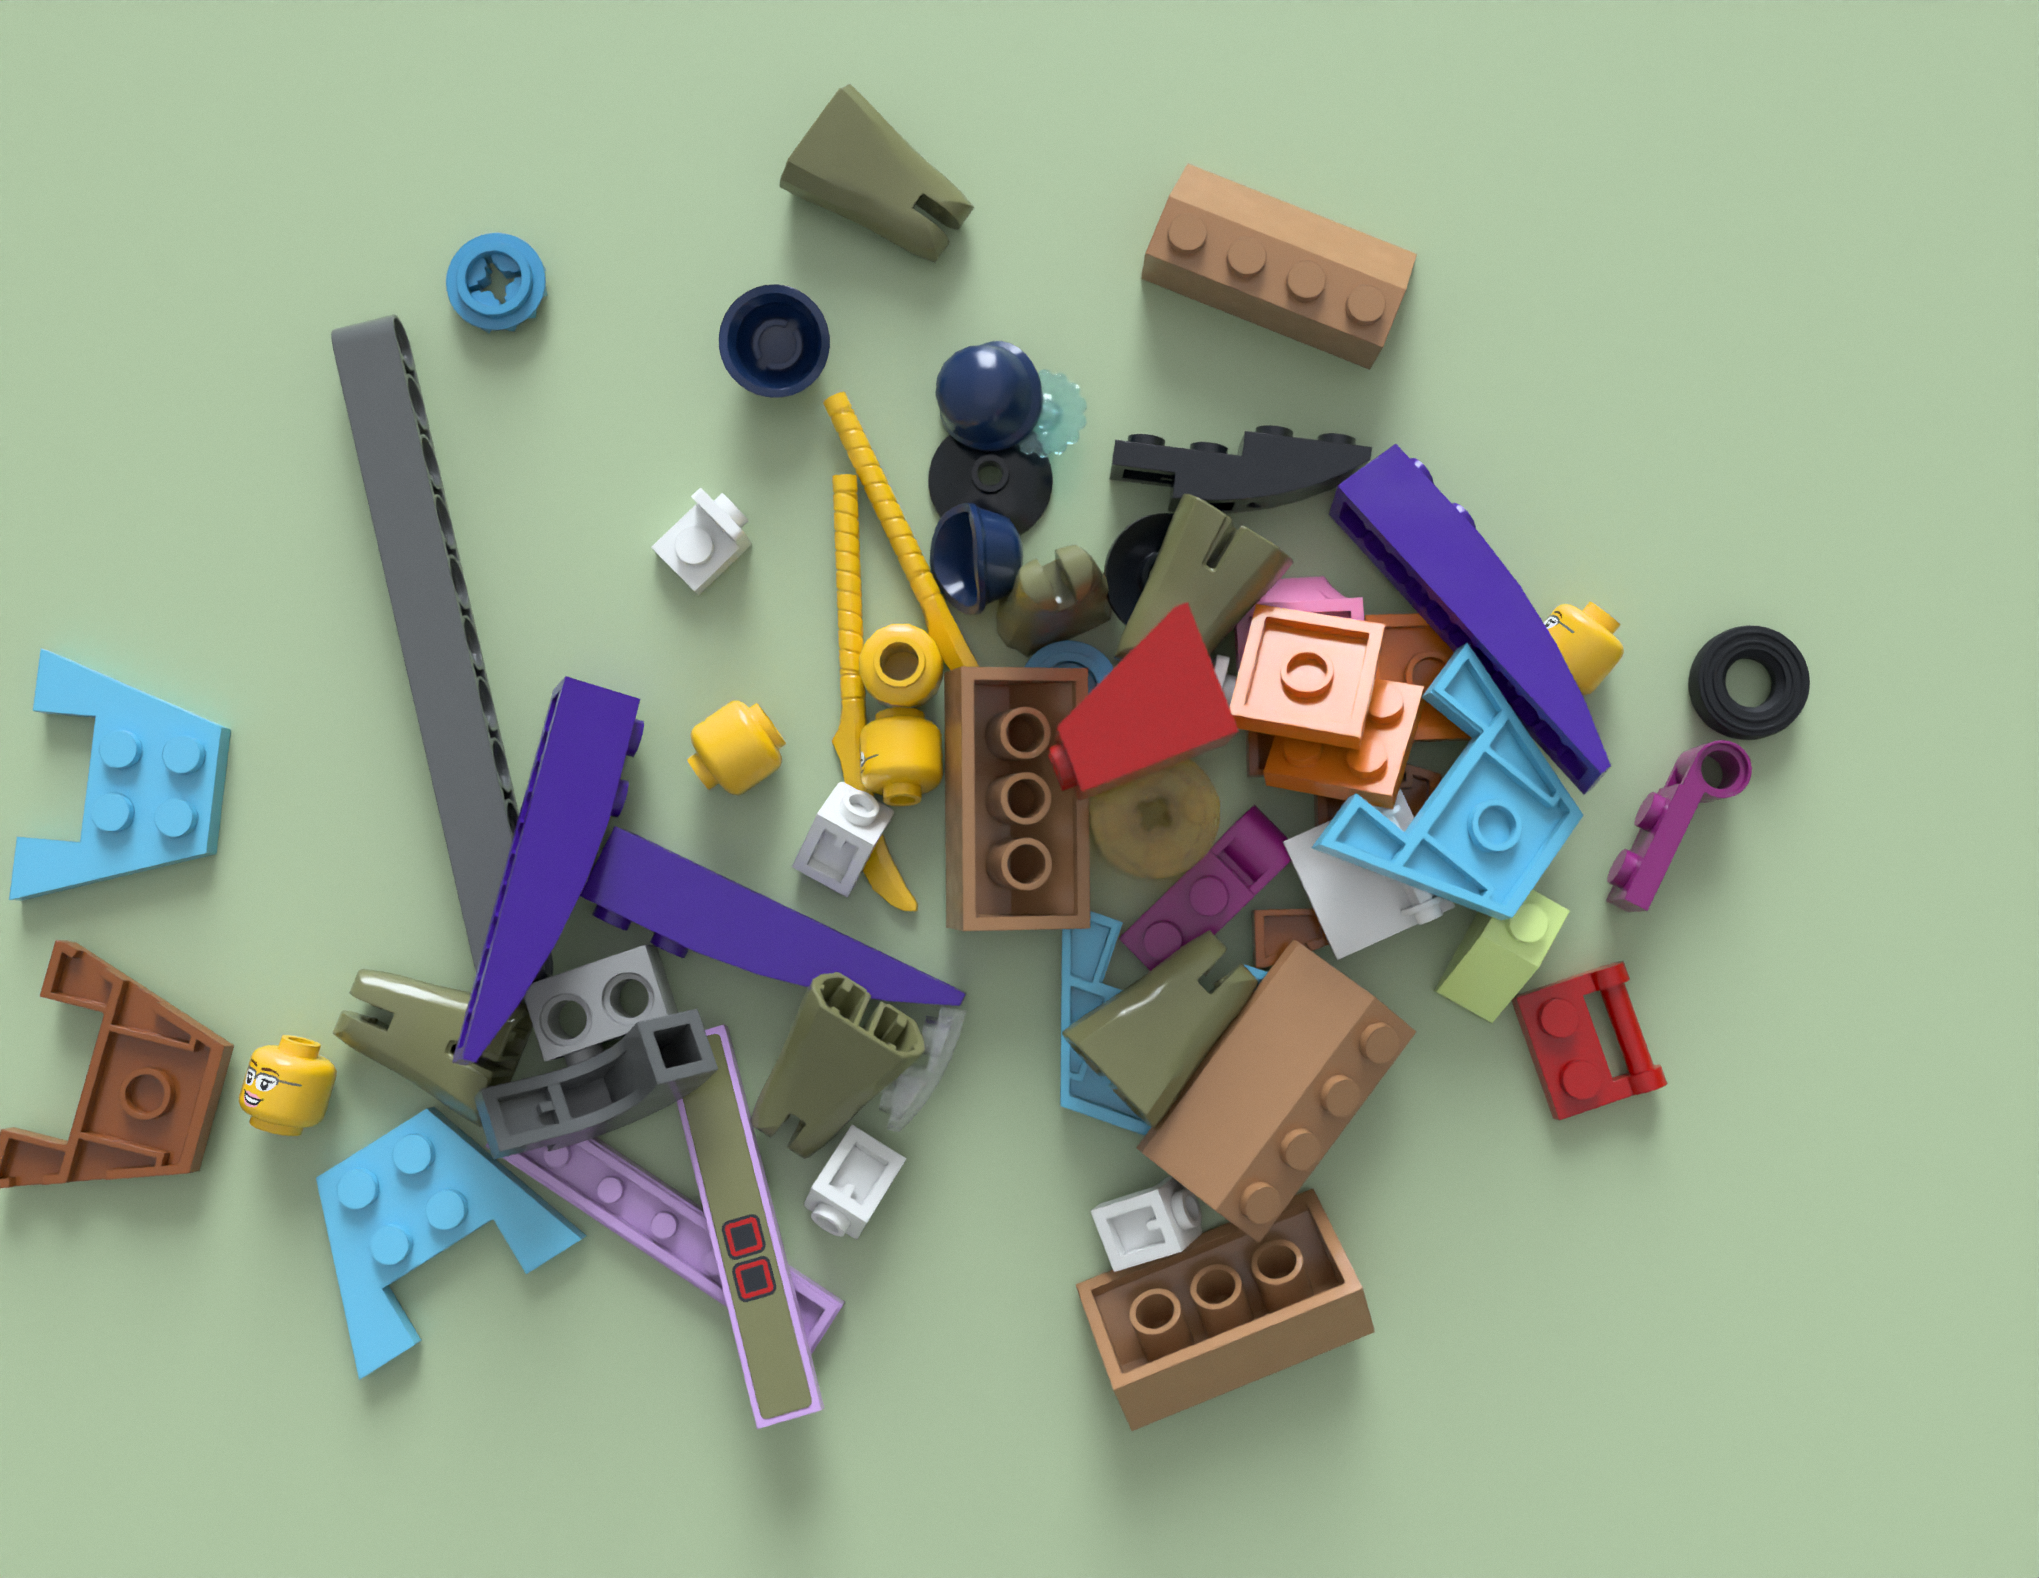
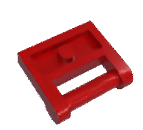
M1624 961L1607 964L1518 994L1511 1000L1553 1119L1563 1120L1633 1095L1660 1089L1668 1084L1661 1065L1653 1064L1625 986V982L1629 981L1630 977ZM1599 990L1628 1069V1073L1613 1078L1583 995Z

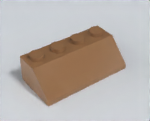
M1187 163L1168 197L1146 250L1141 279L1370 370L1385 344L1406 292L1417 254Z
M959 667L944 673L946 928L960 931L1090 929L1089 798L1078 801L1074 788L1062 792L1048 754H1050L1049 748L1057 745L1055 742L1057 726L1088 695V668Z
M1293 939L1254 990L1239 1014L1207 1053L1156 1128L1151 1127L1136 1148L1212 1209L1260 1243L1404 1050L1416 1031L1375 996L1300 942Z
M1314 1189L1295 1195L1260 1243L1229 1222L1202 1233L1182 1252L1116 1272L1110 1270L1076 1284L1112 1388L1131 1431L1375 1332L1363 1287Z

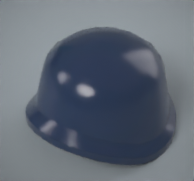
M763 285L742 294L731 304L725 313L719 331V351L723 364L730 376L746 390L769 398L792 396L809 387L823 371L830 350L828 325L819 307L801 291L785 285Z
M991 341L982 345L968 346L955 352L943 364L937 376L935 395L942 424L956 441L967 447L986 452L1010 448L1026 438L1040 418L1043 405V391L1039 374L1029 357L1020 348L1011 343Z
M973 503L959 504L945 512L935 528L930 548L931 573L945 599L964 614L978 615L983 612L986 605L1007 596L1009 591L1014 588L1017 574L1023 567V544L1020 534L1009 518L979 508Z

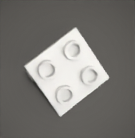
M1401 789L1398 792L1394 809L1373 806L1404 832L1414 819ZM1330 821L1283 841L1336 960L1412 926L1432 921L1442 916L1443 912L1455 908L1454 903L1312 849L1311 847Z

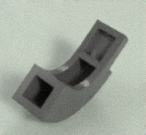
M698 1009L637 1022L617 1044L592 1058L550 1073L480 1089L474 1100L492 1158L495 1160L547 1146L548 1152L629 1125L690 1094L705 1083L718 1070Z

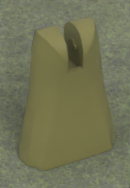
M851 84L838 89L787 159L784 171L780 177V188L856 222L906 251L934 263L950 241L947 235L935 223L913 209L914 206H919L943 225L958 230L974 209V206L964 194L923 158Z
M1183 494L1170 522L1150 576L1121 635L1114 659L1121 662L1174 607L1186 602L1189 604L1210 656L1237 623L1293 564V560L1278 546L1251 529L1241 526L1237 530L1234 527L1232 518L1204 500L1190 494Z
M1069 545L1055 550V560L1041 566L1037 558L1030 561L1019 570L1014 588L1009 591L1007 596L999 599L996 615L998 635L1007 647L1015 649L1028 657L1049 644L1067 641L1111 620L1112 608L1107 599L1109 589L1104 572L1098 567L1093 557L1077 545Z
M1210 930L1191 940L1139 980L1062 1031L1063 1037L1071 1048L1100 1077L1106 1076L1111 1081L1109 1087L1152 1128H1156L1207 1053L1239 1014L1259 983V980L1240 963L1227 975L1213 983L1214 987L1209 992L1199 984L1198 979L1202 975L1206 977L1212 970L1215 962L1228 949Z
M360 969L349 992L350 995L381 1010L384 1009L394 1013L391 1023L388 1025L375 1017L343 1010L332 1034L352 1049L409 1080L463 1118L482 1127L474 1097L480 1089L511 1082L533 1028L527 1005L520 1002L475 1063L463 1066L452 1063L471 992L442 987L388 972Z
M839 972L821 974L812 979L778 1060L756 1102L750 1119L752 1126L771 1138L791 1114L795 1115L800 1119V1122L787 1148L804 1159L811 1157L832 1140L867 1103L899 1077L925 1052L924 1038L917 1023L890 1004L880 1002L863 1028H861L859 1024L872 997L865 988Z

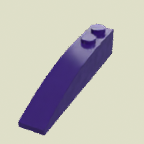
M1394 444L1337 486L1329 511L1330 517L1453 652L1462 645L1469 644L1531 738L1585 795L1595 787L1611 767V764L1585 699L1555 640L1519 583L1482 535L1476 530L1475 522L1468 511L1457 503H1451L1434 485L1433 478L1426 466L1416 458H1409L1397 444Z
M567 676L553 690L452 1063L466 1066L478 1060L521 1002L556 945L587 882L610 816L618 818L623 809L629 787L627 780L620 779L625 757L635 756L644 730V721L636 719L640 703L639 698Z
M614 826L580 897L597 904L592 913L593 916L626 931L631 922H635L654 932L650 940L651 944L681 958H685L689 949L697 953L752 973L809 987L812 979L821 974L839 972L865 988L871 994V999L960 1006L967 994L946 982L620 827Z

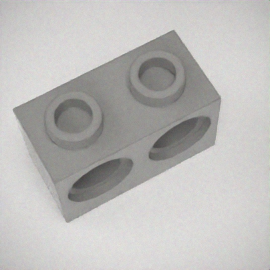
M643 945L534 982L524 995L544 1062L564 1057L567 1067L604 1052L603 1043L624 1037L637 1022L678 1013L658 948L655 945ZM633 979L645 986L649 996L646 1009L637 1017L628 1014L620 1003L622 988ZM569 1001H575L580 1004L585 1010L587 1017L586 1026L577 1037L568 1035L560 1025V1012Z

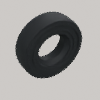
M1748 625L1726 630L1704 644L1691 665L1688 688L1696 713L1711 729L1734 739L1756 740L1782 731L1798 717L1809 695L1810 677L1802 653L1790 639L1773 629ZM1737 660H1755L1762 664L1770 675V694L1765 702L1757 707H1746L1738 704L1727 691L1726 674L1730 666Z

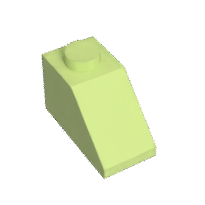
M1532 889L1513 918L1501 921L1477 912L1434 992L1485 1021L1493 1023L1540 967L1570 910Z

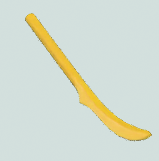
M840 392L830 396L823 401V405L831 418L836 432L839 433L838 436L844 449L847 450V455L855 468L856 474L864 486L867 497L872 503V507L881 521L880 524L887 538H889L891 547L895 555L898 556L897 559L910 582L917 601L920 603L928 630L927 633L935 640L942 660L950 670L959 667H980L956 624L943 595L940 594V589L934 576L930 573V568L924 556H922V551L897 503V499L889 486L882 468H880V464L863 432V428L852 409L846 393Z
M839 474L832 476L834 493L833 509L835 511L834 535L837 569L836 587L838 589L840 691L842 701L839 728L832 739V743L841 762L845 783L874 797V793L869 791L860 779V734L864 726L867 725L865 685L859 673V656L864 647L859 510L857 501L858 484L857 475ZM882 834L863 872L873 890L890 905L902 911H918V902L906 886L890 855L884 835Z

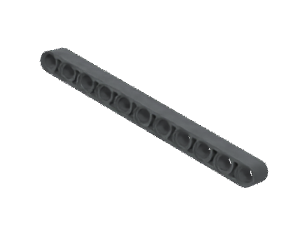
M394 314L333 329L331 341L475 971L477 972L517 825L519 810L411 346L401 320ZM552 953L549 954L532 983L553 976Z

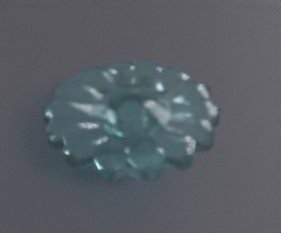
M1046 369L1038 372L1043 391V405L1040 418L1029 435L1018 443L1022 452L1026 454L1036 452L1039 457L1043 458L1048 457L1051 452L1057 454L1064 453L1068 444H1075L1079 440V430L1085 428L1087 424V419L1083 414L1087 409V403L1085 399L1080 397L1081 390L1076 383L1068 382L1067 376L1064 373L1053 375Z

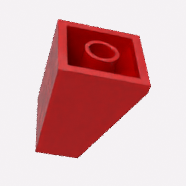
M1188 602L1174 607L1057 726L1055 737L1057 745L1049 748L1050 754H1048L1062 792L1074 788L1078 801H1082L1222 747L1239 732Z

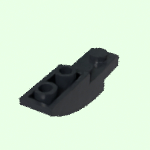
M1274 425L1258 426L1255 432L1245 431L1239 444L1237 455L1227 454L1228 448L1217 443L1195 442L1190 445V449L1165 446V440L1158 436L1132 434L1128 436L1127 441L1115 440L1109 479L1171 487L1168 512H1175L1183 494H1190L1204 500L1223 513H1241L1270 509L1302 501L1334 489L1369 463L1372 447L1355 445V438L1336 433L1321 434L1318 436V440L1293 437L1291 429Z

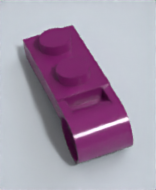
M1717 740L1688 749L1679 756L1664 788H1660L1658 793L1651 792L1637 812L1634 825L1639 827L1640 830L1631 849H1623L1610 868L1607 882L1613 885L1606 899L1607 902L1627 912L1648 911L1699 803L1733 797L1741 793L1748 785L1752 775V765L1749 756L1742 747L1731 741ZM1706 756L1715 759L1721 767L1722 780L1717 788L1707 784L1702 776L1701 766Z
M1254 804L1120 936L1119 940L1151 971L1178 949L1208 930L1215 935L1291 861L1283 844V841L1289 838Z

